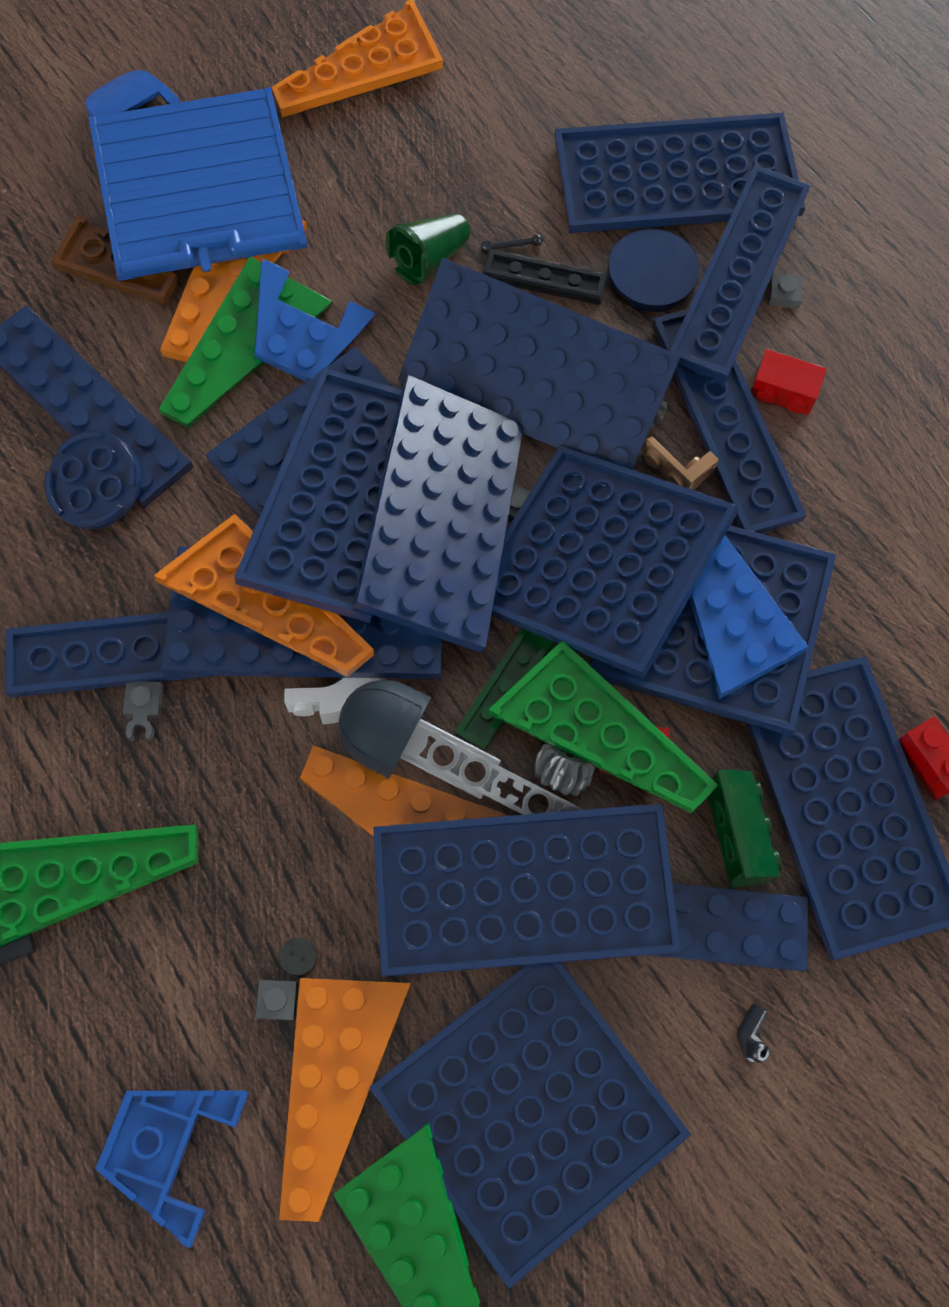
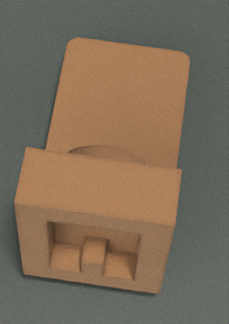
M652 436L645 440L642 450L646 463L666 477L667 482L691 490H695L713 475L719 461L709 451L701 459L698 456L693 458L684 468Z

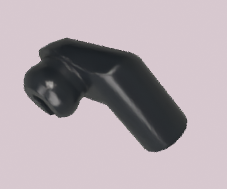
M752 1004L737 1029L736 1035L744 1057L750 1062L763 1063L769 1056V1048L762 1042L759 1030L768 1013L755 1004Z

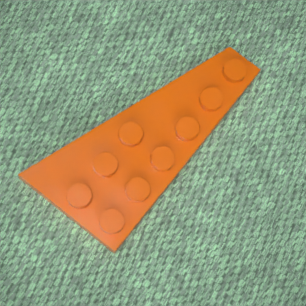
M414 0L405 2V7L397 13L392 10L384 15L385 20L378 25H369L335 47V52L326 58L321 55L314 60L315 65L305 71L298 70L271 87L273 98L281 116L286 117L443 69V59Z
M302 220L305 232L308 229L307 221ZM289 250L252 256V258L261 263L263 259L275 263L282 254L286 255ZM249 257L213 263L209 272H204L201 266L193 268L160 348L163 357L183 362L188 361Z
M235 514L154 575L157 583L346 677H349L374 656V649L337 613L235 584L234 576L253 534V531Z
M314 745L300 776L301 781L373 837V827L510 816L395 774H391L390 778L387 779L385 776L367 769V767L356 760Z
M300 978L279 1220L320 1221L356 1124L369 1095V1087L374 1082L411 983Z

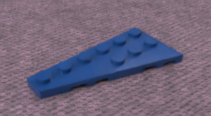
M724 536L689 598L700 637L704 640L708 653L707 660L710 670L713 671L717 683L716 690L719 699L805 653L808 648L806 642L728 538Z

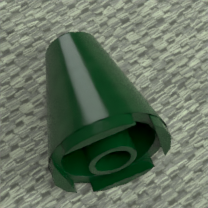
M457 213L395 225L386 233L385 244L389 259L394 257L398 267L394 268L396 273L412 286L426 282L438 270L442 258L449 260L469 240L470 225L464 217Z

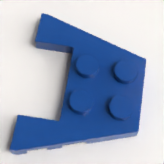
M263 259L260 266L254 358L307 382L338 358L341 352L372 321L375 313L350 301L339 327L336 328L278 300L290 271Z
M245 1090L126 1091L96 1170L131 1201L138 1203L160 1226L167 1228L178 1238L181 1244L188 1248L193 1247L206 1209L170 1197L169 1193L199 1115L237 1127L250 1092Z

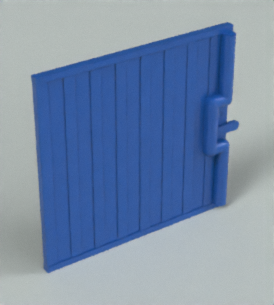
M271 87L89 117L118 281L201 266L204 272H209L213 263L292 249L308 248Z

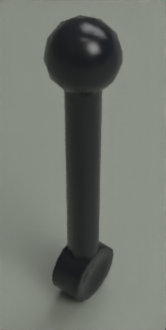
M535 234L532 238L498 243L486 240L481 243V251L484 254H488L489 249L493 250L528 244L540 246L543 238L540 234Z

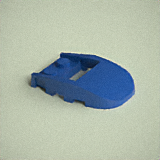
M137 70L123 74L96 89L87 97L85 103L89 118L91 116L136 110L159 95L167 104L180 103V100L156 77L146 71Z

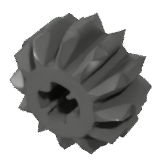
M549 743L543 744L541 750L536 755V762L533 767L535 770L534 776L541 780L542 785L549 786L553 791H560L563 795L570 793L578 796L580 792H584L586 787L590 785L594 776L592 774L595 770L592 764Z

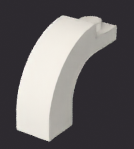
M343 678L339 682L327 687L285 689L284 702L288 712H293L296 716H311L314 712L320 711L322 724H332L339 722L342 706L354 690L366 683L386 680L387 678Z

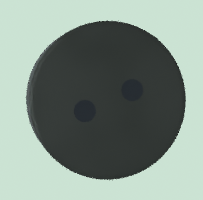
M290 939L280 950V964L287 973L293 976L306 975L316 965L317 951L307 939Z

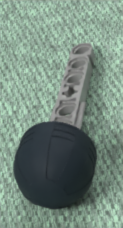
M392 680L369 682L354 690L342 706L338 727L345 749L357 762L367 767V769L385 776L387 779L390 778L401 758L479 799L484 794L523 815L535 814L528 808V801L535 794H542L548 800V807L543 813L583 810L581 807L499 766L500 759L420 719L431 697L422 694V692L413 689L411 686ZM428 736H431L436 741L429 747L427 758H424L419 754L426 747ZM447 745L453 750L454 757L450 764L442 766L434 761L433 752L436 747ZM473 761L480 762L485 767L484 777L476 782L468 780L464 772L467 764ZM508 778L513 779L512 786L521 792L524 785L530 787L524 794L520 807L514 804L519 799L517 796L511 793H507L505 798L500 796L501 790L497 787L499 781L506 782Z

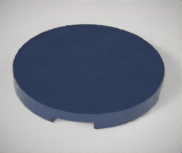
M643 229L626 235L613 248L608 263V279L612 289L629 301L630 306L645 311L658 312L675 308L676 304L692 294L699 276L698 259L690 245L679 236L659 229Z
M102 431L83 432L66 440L58 448L59 452L53 459L49 471H46L45 492L51 508L68 523L84 529H99L116 523L129 512L139 495L141 468L135 453L125 442Z

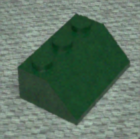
M718 770L711 778L718 784V787L707 800L729 888L737 889L772 882L780 877L779 871H781L782 865L778 851L773 850L769 837L772 836L771 821L767 815L763 814L760 802L763 801L762 787L759 781L754 780L752 771Z

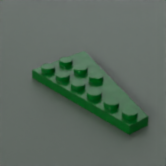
M249 257L161 404L159 408L161 415L189 428L216 405V402L225 394L238 387L245 377L251 372L254 373L265 364V362L254 358L260 286V261ZM287 277L278 300L315 318L331 308L333 302Z
M563 641L488 709L489 715L690 813H693L718 787L714 780Z
M194 824L0 843V946L197 864V826Z
M428 1123L333 1195L402 1307H479V1297L476 1287H473L467 1267L469 1262L452 1202L448 1200L442 1179L441 1163L435 1154L431 1140L433 1135Z

